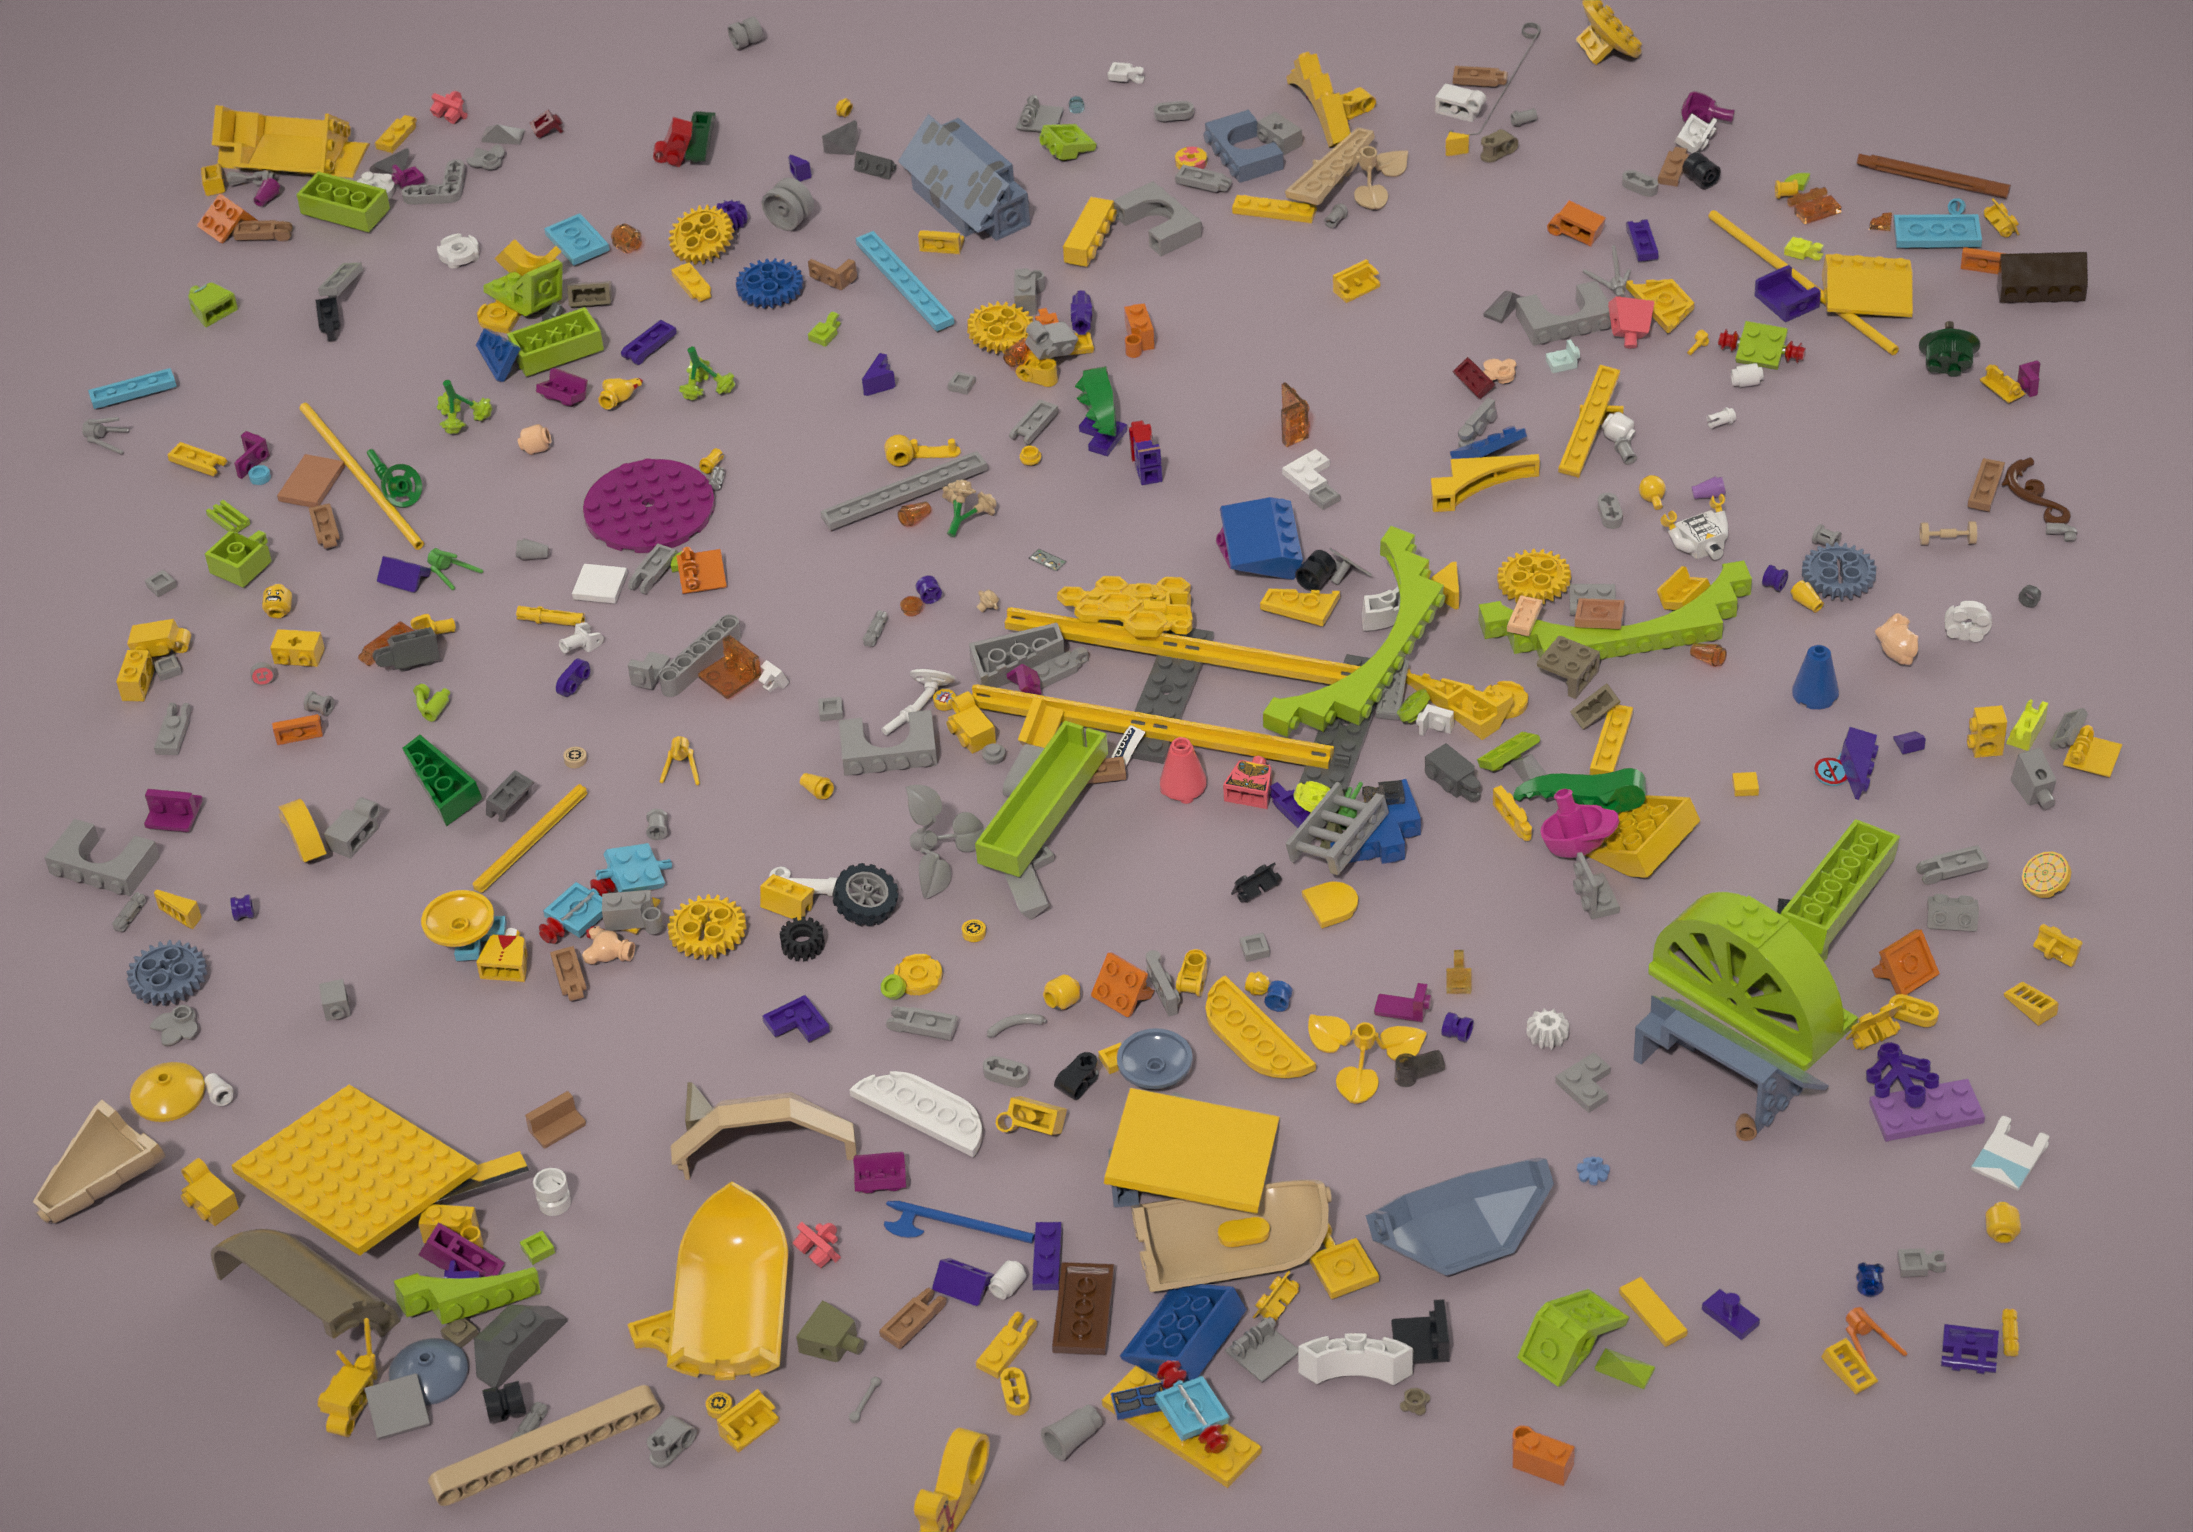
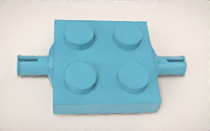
M649 843L606 849L603 855L607 862V869L596 870L595 876L597 880L610 878L616 884L618 892L659 889L665 884L660 870L671 869L672 862L670 859L657 861Z

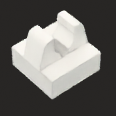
M766 660L760 666L763 673L759 678V682L764 684L763 688L771 692L778 686L784 689L789 684L784 673Z

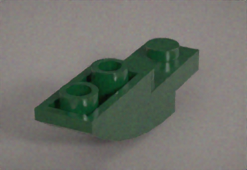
M696 111L693 112L691 119L692 132L686 149L685 160L701 162L706 160L710 136L715 123V113Z

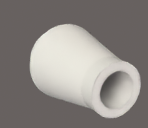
M216 1073L207 1075L205 1084L210 1101L218 1106L229 1104L233 1099V1088Z

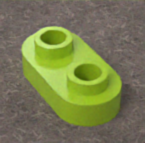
M1425 689L1418 690L1405 700L1397 711V715L1402 722L1407 721L1411 723L1417 719L1421 710L1429 704L1430 696Z

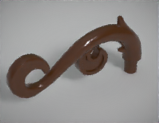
M2032 457L2025 460L2019 459L2009 466L2004 481L2001 484L2002 486L2008 485L2009 489L2016 496L2027 502L2048 507L2043 515L2046 523H2069L2071 513L2068 508L2054 501L2042 498L2045 492V486L2042 481L2030 479L2025 483V488L2019 484L2018 476L2022 477L2023 472L2028 467L2034 465ZM2052 509L2059 510L2062 516H2053L2051 514Z

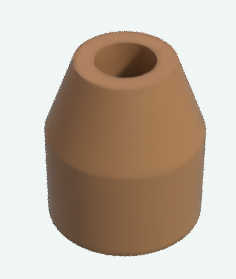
M1747 1113L1739 1115L1735 1123L1736 1136L1742 1141L1754 1139L1757 1135L1755 1121Z

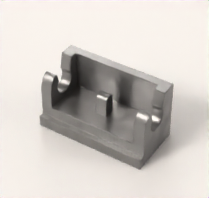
M514 770L486 799V815L491 818L496 812L499 815V822H502L506 817V812L523 794L527 796L531 792V786L534 784V781Z

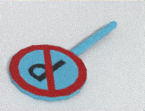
M1840 755L1837 759L1823 758L1815 763L1814 775L1822 783L1838 786L1848 780L1840 761Z

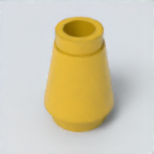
M1801 580L1792 587L1790 591L1793 596L1792 598L1814 613L1820 611L1824 606V602L1809 582Z
M804 773L800 778V785L817 799H827L833 793L834 785L827 777Z

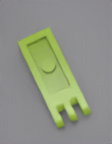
M1520 732L1478 758L1479 767L1490 771H1497L1503 768V764L1519 758L1521 753L1539 743L1540 736Z

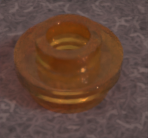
M908 596L900 602L901 610L906 616L910 617L918 615L923 607L922 600L916 596Z

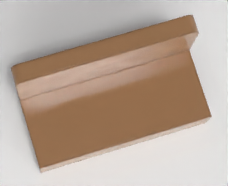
M569 1091L564 1092L525 1115L528 1131L543 1148L551 1146L586 1125L585 1119L576 1110L573 1096Z

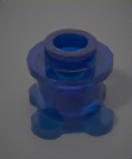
M1864 1262L1859 1263L1857 1266L1859 1273L1856 1274V1280L1859 1281L1857 1284L1858 1292L1867 1297H1874L1882 1293L1884 1285L1881 1273L1884 1272V1266L1878 1263L1875 1265Z

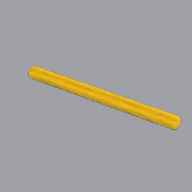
M581 784L576 785L472 883L474 890L483 893L587 795L586 787Z

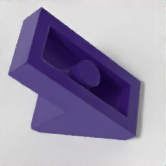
M879 353L863 376L862 385L865 396L895 388L894 372L890 370L887 354Z

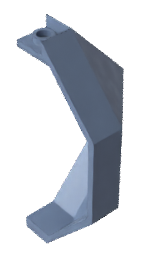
M1537 1157L1469 1172L1412 1191L1366 1215V1219L1374 1242L1438 1274L1448 1276L1514 1253L1554 1182L1547 1159Z

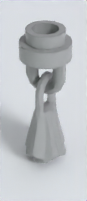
M270 170L256 172L253 176L230 171L226 176L230 186L246 181H253L254 184L261 185L263 180L268 178L275 179V173H271ZM257 176H262V181H257L259 180Z

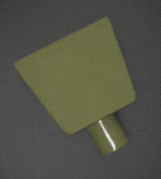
M823 1300L796 1336L799 1353L832 1362L840 1361L846 1351L858 1355L864 1347V1340L856 1337L855 1321Z

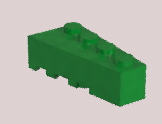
M419 734L402 747L409 766L446 827L483 799L476 781L422 735Z

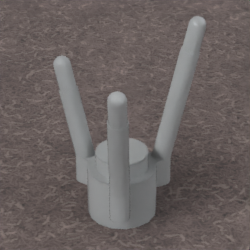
M119 417L88 419L83 424L82 433L84 437H87V442L96 443L122 455L124 453L122 450L98 440V438L103 437L105 431L129 432V429L105 427L101 424L120 420Z

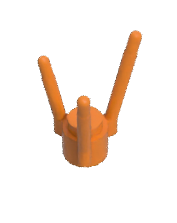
M1856 1307L1847 1314L1846 1321L1849 1326L1846 1328V1331L1851 1336L1856 1351L1867 1366L1868 1363L1856 1335L1857 1333L1866 1335L1873 1329L1903 1356L1907 1355V1352L1883 1331L1862 1307Z

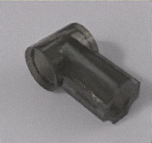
M1434 1050L1417 1056L1407 1053L1397 1056L1394 1072L1395 1083L1401 1087H1411L1416 1083L1417 1078L1444 1071L1443 1055L1440 1050Z

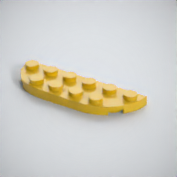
M1226 975L1214 983L1208 992L1205 1006L1207 1022L1213 1032L1246 1065L1259 1074L1275 1078L1303 1077L1316 1070V1063Z

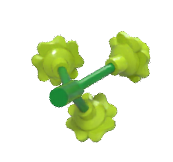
M689 347L687 351L691 361L686 369L687 373H689L688 384L679 386V392L682 393L683 397L695 400L698 399V395H703V389L699 388L696 383H701L703 379L708 380L709 374L717 382L715 391L718 394L723 392L730 393L735 386L734 375L731 372L723 376L712 371V367L709 366L710 362L699 357L695 347Z
M450 380L443 382L446 392L443 393V396L438 397L437 409L441 410L442 415H448L445 421L439 423V426H442L445 432L449 434L459 433L461 428L466 426V423L456 417V412L461 411L460 405L462 402L470 405V408L474 410L475 421H482L490 417L492 406L489 398H482L479 402L470 401L455 392Z

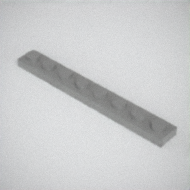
M978 451L822 510L820 511L821 518L828 528L833 530L947 486L949 483L956 482V480H962L988 470L987 462Z

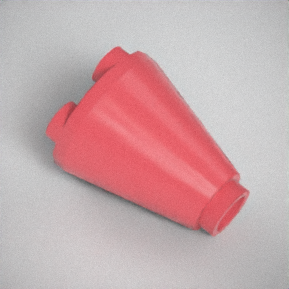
M1179 737L1174 739L1169 747L1160 776V792L1171 799L1189 804L1193 802L1194 798H1197L1204 792L1206 788V775L1190 741L1187 738Z

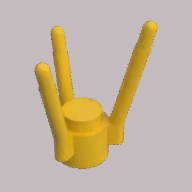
M677 736L672 739L671 748L668 751L667 760L659 780L660 783H664L673 758L681 761L688 757L695 784H700L693 757L694 751L689 748L690 743L687 738Z
M365 1318L366 1355L358 1357L355 1364L352 1365L340 1350H337L336 1354L345 1366L372 1372L373 1380H376L378 1372L375 1354L372 1353L369 1319Z

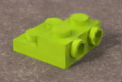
M1076 124L1043 125L1039 136L1040 144L1045 145L1050 150L1051 155H1056L1060 160L1076 159L1078 152L1095 151L1097 145Z

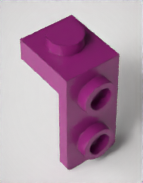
M248 431L241 435L245 453L234 462L237 476L240 479H243L248 475L251 468L258 466L269 456L266 439Z
M1417 984L1414 999L1379 994L1374 1014L1423 1022L1426 1009L1429 1010L1431 1005V995H1428V984Z

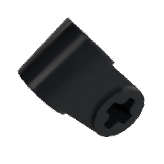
M1083 1052L1077 1055L1057 1075L1054 1087L1073 1100H1079L1099 1078V1072L1096 1068L1098 1063L1097 1057L1090 1052Z

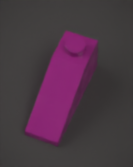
M439 1222L418 1254L444 1270H449L450 1260H456L458 1271H479L481 1277L498 1275L505 1262Z

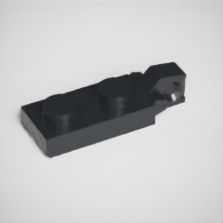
M336 297L317 299L315 302L319 329L321 333L326 332L328 342L335 341V330H340Z

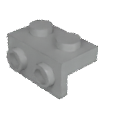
M1934 894L1933 897L1928 896V928L1977 931L1979 915L1977 899L1967 895H1962L1958 898H1948L1949 896L1945 894Z

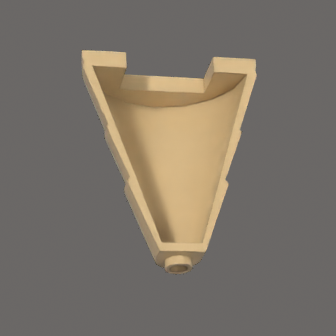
M101 1100L94 1106L79 1132L70 1142L59 1163L53 1167L33 1200V1203L39 1209L37 1215L45 1223L51 1221L55 1224L94 1204L96 1199L111 1193L120 1185L151 1169L166 1157L165 1153L154 1140L145 1133L141 1135L126 1124L114 1108L104 1100Z

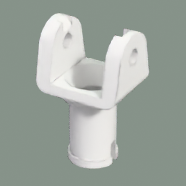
M579 623L575 625L574 635L559 640V647L563 653H568L578 647L591 652L602 644L604 637L599 632L590 634L591 626L588 623Z

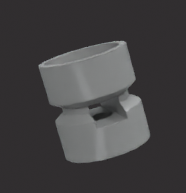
M754 16L743 20L742 24L736 22L727 27L730 41L736 49L748 46L749 42L753 44L763 40L762 28Z

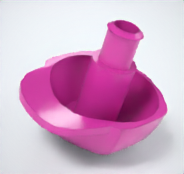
M1561 789L1554 794L1558 809L1556 813L1543 822L1540 830L1541 837L1554 855L1576 858L1577 853L1582 852L1583 855H1586L1603 844L1604 838L1611 835L1618 827V814L1614 810L1603 809L1598 805H1578L1574 802L1572 790Z

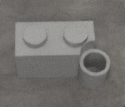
M1027 268L1015 269V308L1023 307V312L1029 311V315H1037V293L1045 290L1044 273L1040 270L1030 271Z
M1036 320L1026 328L1028 337L1025 343L1039 360L1069 355L1073 352L1074 346L1078 341V337L1065 322L1042 325L1040 321Z
M361 797L356 801L354 810L346 809L343 811L340 817L324 833L328 850L351 859L379 829L376 818L380 813V804Z
M651 890L602 894V915L606 930L645 928V931L649 934H657L663 930L664 925L661 911L654 907Z

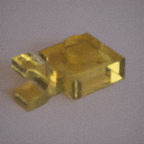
M1454 950V968H1446V994H1471V968H1464V950Z

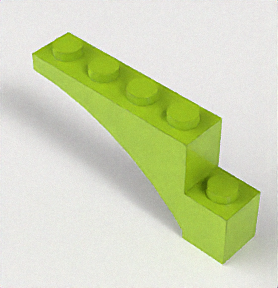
M535 1267L502 1275L463 1279L427 1277L416 1273L393 1281L396 1301L406 1317L432 1310L442 1325L541 1294L538 1271Z

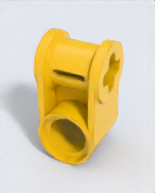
M1362 87L1340 95L1347 120L1370 112L1376 105V98Z
M1028 354L1024 358V363L1016 368L1017 377L1024 382H1031L1044 387L1054 386L1058 382L1056 362L1053 359L1039 360L1034 354Z
M1193 949L1185 954L1176 980V989L1179 994L1181 992L1196 994L1197 997L1202 996L1208 972L1207 957L1202 950Z

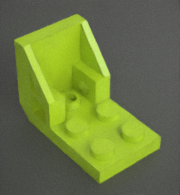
M555 260L523 276L516 272L508 273V275L484 284L483 292L526 317L562 299L563 263Z
M1590 1289L1548 1301L1536 1313L1517 1358L1557 1387L1562 1386L1590 1354L1597 1336L1626 1326L1629 1316Z

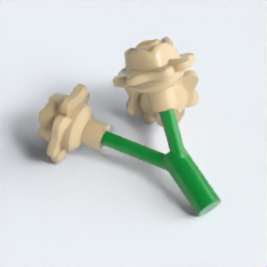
M956 480V482L949 483L943 487L942 497L947 498V501L951 502L954 508V518L947 535L955 537L961 522L975 513L979 514L984 511L992 516L995 513L994 508L997 506L995 498L991 494L979 492L977 494L978 504L974 506V509L961 516L962 503H965L967 496L976 493V490L972 488L971 482L966 480Z

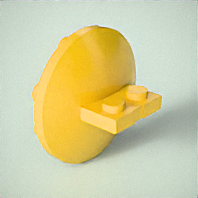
M1582 0L1590 25L1576 40L1595 65L1613 49L1637 58L1642 53L1640 48L1642 43L1635 36L1632 37L1634 32L1629 26H1623V23L1616 16H1613L1615 12L1610 6L1606 5L1604 7V3L1601 0Z

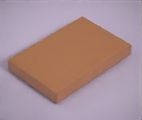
M305 454L278 493V501L306 507L320 506L345 468L344 461Z

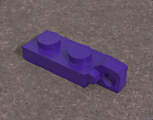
M1278 782L1270 786V797L1273 800V804L1299 828L1311 812L1306 811L1295 801L1294 789L1286 791Z

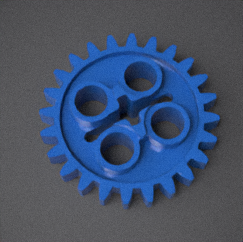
M766 258L763 263L757 260L758 264L750 263V268L743 267L744 272H739V277H736L738 297L741 296L742 301L747 300L748 305L754 302V307H757L759 304H762V308H765L766 305H770L773 308L774 304L782 306L781 302L789 303V298L795 300V294L800 295V290L803 289L801 270H798L797 265L792 266V262L785 264V259L777 262V259L774 258L772 262H769V259Z

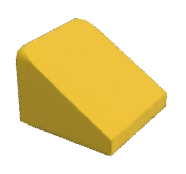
M1449 132L1446 138L1445 155L1453 156L1469 153V135Z

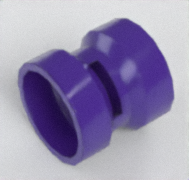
M1448 1012L1443 1021L1441 1034L1449 1038L1452 1036L1457 1037L1459 1041L1466 1043L1471 1036L1474 1020L1469 1017L1460 1018L1457 1014Z

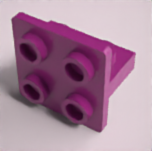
M147 789L145 798L150 812L144 823L145 828L189 832L202 804V796L193 795L191 792Z

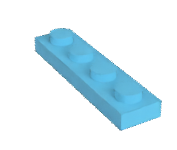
M168 368L90 389L88 392L93 408L96 409L118 402H125L133 398L147 396L155 392L165 391L177 386L172 370Z

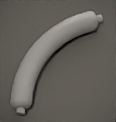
M1038 1014L1013 1015L991 1026L987 1030V1037H995L1004 1029L1014 1025H1042L1047 1020L1044 1016Z

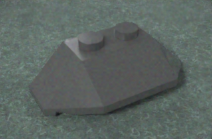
M510 1304L474 1338L477 1378L490 1387L497 1386L499 1388L568 1322V1319L549 1306Z

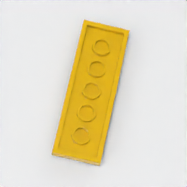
M1135 1366L1102 1399V1406L1115 1414L1111 1393L1155 1384L1161 1381ZM1162 1410L1123 1419L1226 1488H1229L1262 1453V1446L1228 1424L1222 1425L1223 1429L1221 1434H1227L1229 1437L1226 1443L1227 1446L1223 1451L1214 1454L1205 1452L1204 1448L1207 1443L1201 1444L1198 1441L1200 1434L1181 1441Z

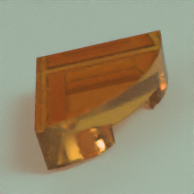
M1882 213V216L1874 217L1870 221L1869 230L1890 231L1892 213Z

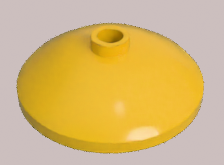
M469 890L451 891L438 896L426 906L422 913L421 925L426 937L438 945L447 947L465 946L479 940L490 930L494 922V910L491 902L480 893Z
M182 1062L161 1063L149 1068L135 1080L130 1091V1101L135 1112L144 1119L154 1122L177 1120L191 1113L201 1103L205 1094V1082L202 1074L189 1064Z

